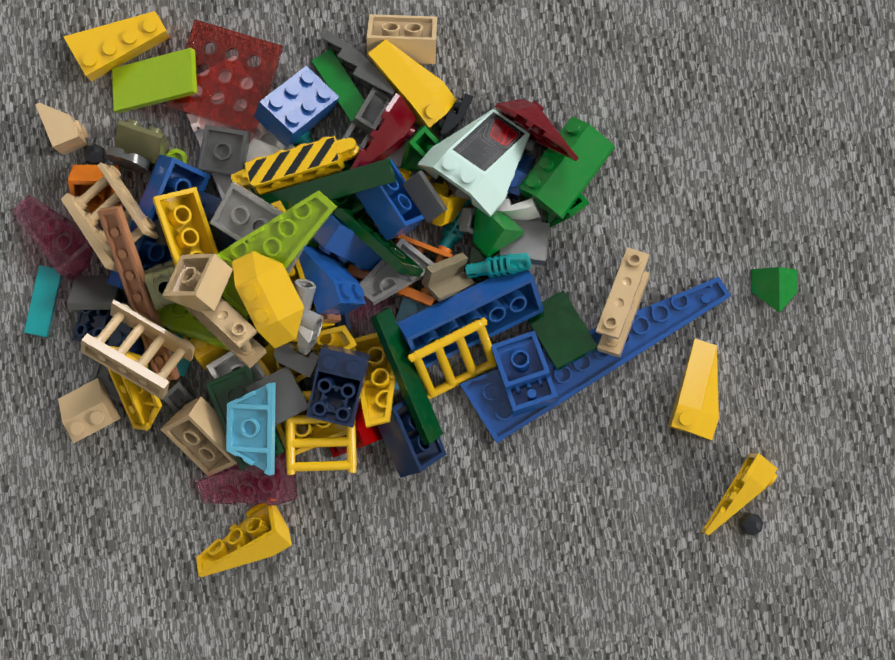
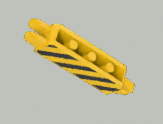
M335 136L323 137L316 142L303 143L296 148L279 150L272 155L256 157L252 161L245 162L246 168L232 174L231 179L232 182H236L245 189L253 188L255 193L261 196L340 173L345 167L344 162L357 157L360 149L353 138L347 137V139L337 140Z

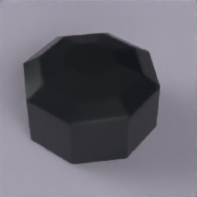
M97 144L88 146L83 154L86 163L89 165H98L100 162L105 164L107 161L104 157L106 149Z
M748 512L741 516L739 527L744 534L754 536L762 531L763 521L758 514Z

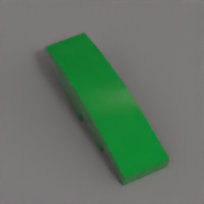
M329 49L311 61L325 84L339 96L337 102L351 123L363 104L364 99L333 51Z

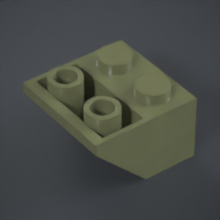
M127 119L126 122L118 121L115 147L125 150V153H136L144 157L152 166L156 165L159 155H166L171 143L166 138V135L162 133V130L152 126L146 129L140 126L139 122Z

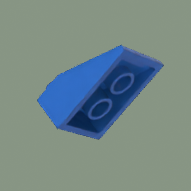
M305 246L299 260L306 280L315 283L316 290L313 302L318 314L344 315L366 304L364 291L359 282L332 254H326L319 247Z

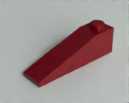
M396 93L384 110L377 130L373 129L366 143L367 149L362 148L350 169L386 159L402 147L406 139L410 140L415 134L416 128L414 124L416 117L399 94Z
M518 99L495 105V108L501 115L530 134L529 139L573 161L579 159L549 118L543 113L544 108L538 102L533 101L531 103L525 99Z

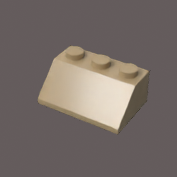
M369 14L367 53L386 39L421 65L436 64L437 17ZM367 55V59H368L370 62H372V60L370 59V57Z
M201 396L187 403L160 429L208 477L237 464L235 456L226 451V434L217 412Z

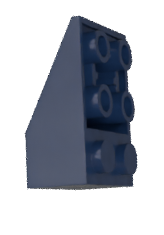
M79 310L72 340L81 342L86 334L97 337L113 318L110 315L111 310ZM121 322L105 344L119 348L133 328ZM141 335L129 351L142 356L145 347Z
M324 344L319 354L306 417L353 428L371 354Z

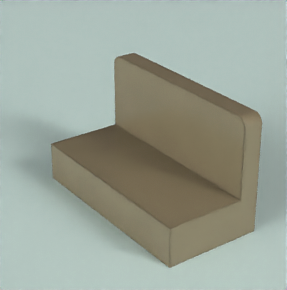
M462 252L426 267L422 284L437 301L444 300L474 286V281L469 279L468 275L464 272L468 258Z

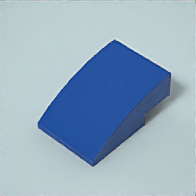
M535 330L492 344V352L514 416L558 402V395Z

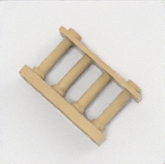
M100 162L97 166L104 176L81 197L66 193L61 200L104 267L118 272L104 230H101L98 226L100 218L97 211L99 209L114 207L121 200L126 208L124 211L126 220L128 221L133 218L138 226L131 232L134 243L142 235H147L154 239H157L159 235L154 229L156 227L154 222L145 216L120 179L121 173L113 165L108 166ZM110 184L115 193L93 213H90L86 208L88 206L87 203Z
M627 247L596 329V333L602 334L597 347L599 352L620 358L650 277V273L644 271L650 254Z
M222 297L215 311H196L185 307L190 314L249 369L267 353L265 348L253 338L257 330Z
M113 300L110 315L113 318L97 337L89 334L84 336L81 340V352L163 400L168 393L169 381L166 378L182 357L190 362L192 361L195 347L188 340L177 337L136 313L127 304ZM121 322L132 327L133 330L118 349H113L105 344ZM141 334L154 340L138 361H133L125 355ZM161 346L173 351L174 353L159 373H154L146 368Z

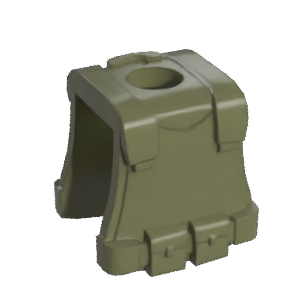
M173 260L165 261L164 264L162 262L154 265L153 268H148L144 272L145 281L156 310L166 307L165 305L175 303L165 299L159 290L160 283L169 282L175 270Z

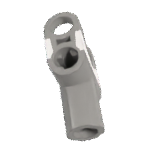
M297 279L294 287L305 307L298 330L297 345L299 346L298 351L306 355L312 350L318 339L324 318L322 315L310 310L316 290L315 283L306 279Z

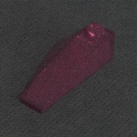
M286 451L275 456L273 475L265 474V471L255 465L240 471L237 465L197 482L205 503L232 504L237 502L247 503V505L267 503L268 505L276 506L298 498L296 472L293 475H287Z

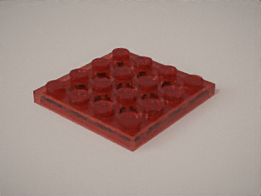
M195 19L185 49L192 48L195 50L197 86L201 87L203 92L197 98L190 95L170 100L167 103V107L256 134L260 122L254 117L259 102L269 95L283 46ZM208 43H214L217 46L213 54L204 52V48ZM229 50L238 51L239 55L236 60L229 61L226 59V54ZM253 56L261 59L257 67H250L248 65V60ZM201 65H208L210 68L209 73L205 76H200L197 73V69ZM224 71L232 74L230 81L226 83L219 80L220 74ZM243 79H253V86L250 89L242 88L241 82ZM214 94H224V101L221 104H214L212 102ZM237 100H245L247 106L244 110L237 111L234 109V104Z

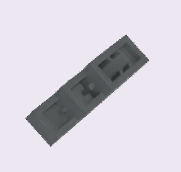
M326 31L322 38L325 47L338 53V59L342 66L354 71L353 77L356 83L369 90L374 86L391 98L394 97L396 94L395 90L382 73L364 55L344 40Z

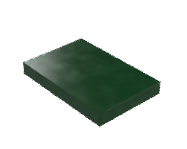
M564 290L542 301L544 312L527 319L557 371L597 350V344Z

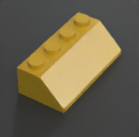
M196 187L152 198L175 267L181 255L218 254Z

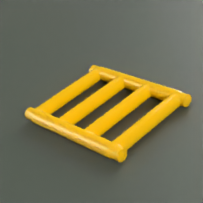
M485 317L408 355L409 361L411 363L414 362L429 400L497 366L491 348L492 344L485 327L488 325ZM475 331L479 335L488 360L476 367L464 338ZM455 341L467 369L466 372L456 377L453 374L443 348ZM433 352L437 356L446 382L436 387L433 386L422 359Z
M302 391L306 400H310L311 391ZM296 415L285 421L287 475L303 471L348 470V473H356L355 421L353 428L346 426V437L296 439L294 424L330 422L309 418L306 415ZM347 446V461L295 462V448Z

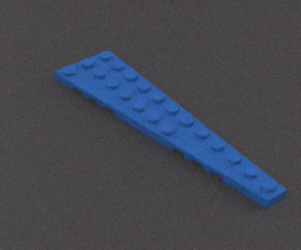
M717 277L637 310L620 358L595 350L557 371L543 349L542 352L558 395V402L514 416L498 369L461 383L460 386L491 436L498 443L731 297V294L720 277ZM596 327L589 330V333L598 346L602 334L596 333Z

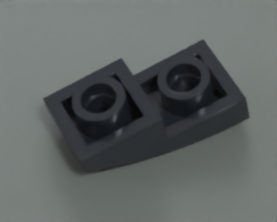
M465 93L461 98L457 97L453 106V110L456 113L448 111L445 116L438 120L436 128L439 129V136L445 135L457 125L468 110L473 96Z

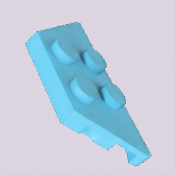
M276 382L268 383L227 403L226 451L234 456L241 457L243 461L251 466H257L265 471L264 473L267 475H273L275 470Z

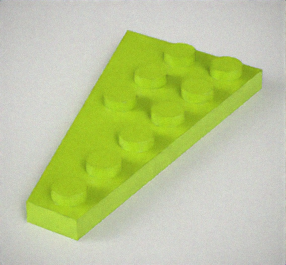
M317 191L216 255L233 269L232 261L252 251H256L261 255L283 263L285 269H287L335 211L337 206L324 194ZM232 271L222 296L247 317L249 314L235 287Z

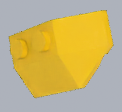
M252 251L232 261L235 287L256 330L274 348H278L296 339L305 307L283 263L261 255L256 251Z
M110 346L113 349H118V347ZM130 351L125 354L133 361H138L141 358V355ZM107 368L133 429L149 430L162 407L160 398Z

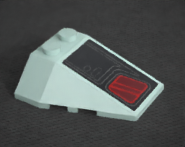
M492 109L433 146L418 163V167L435 179L439 175L469 195L472 205L491 217L506 199L507 191L511 181H513L515 170L521 160L530 134Z

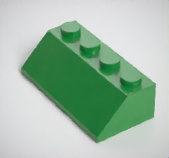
M573 116L560 131V134L579 159L573 161L548 148L518 187L526 200L533 198L537 207L561 219L565 217L615 149V145L594 127Z

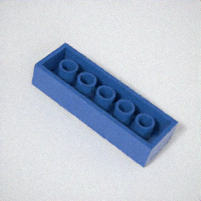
M159 155L139 207L145 216L149 217L155 224V221L160 220L152 199L153 197L193 187L204 192L211 175L174 157ZM134 220L130 225V232H133L138 227ZM142 235L134 243L144 272L148 268H153L154 265L162 262L164 264L165 261L173 260L169 248L165 245L156 244V239ZM111 271L107 284L124 290L119 273ZM167 282L160 283L159 290L161 293H163Z
M525 270L512 275L504 276L502 274L500 277L489 278L397 322L411 354L483 317L487 320L488 325L485 327L490 338L544 312V308L534 276L529 270ZM477 331L464 337L468 348L481 342ZM456 341L443 347L447 358L460 352ZM435 352L422 358L426 368L439 363Z

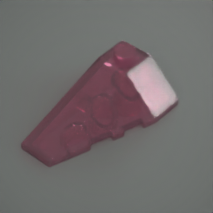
M30 195L12 210L60 275L73 281L90 266L93 248L75 222Z

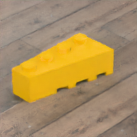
M155 11L64 36L85 76L91 82L112 71V68L123 65L171 38Z

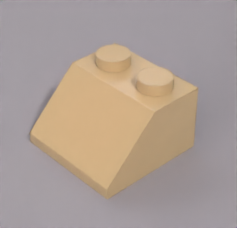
M42 103L35 104L54 149L62 155H66L89 145L86 139L89 137L88 131L84 124L81 125L79 120H75L71 115Z
M215 253L181 255L162 296L165 299L196 311H215L233 269Z
M100 377L58 399L62 423L73 443L121 418Z

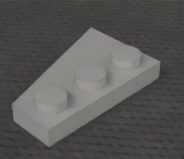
M401 238L396 245L423 268V273L420 277L398 273L382 259L359 284L364 291V298L371 304L376 305L423 278L426 267L435 263Z

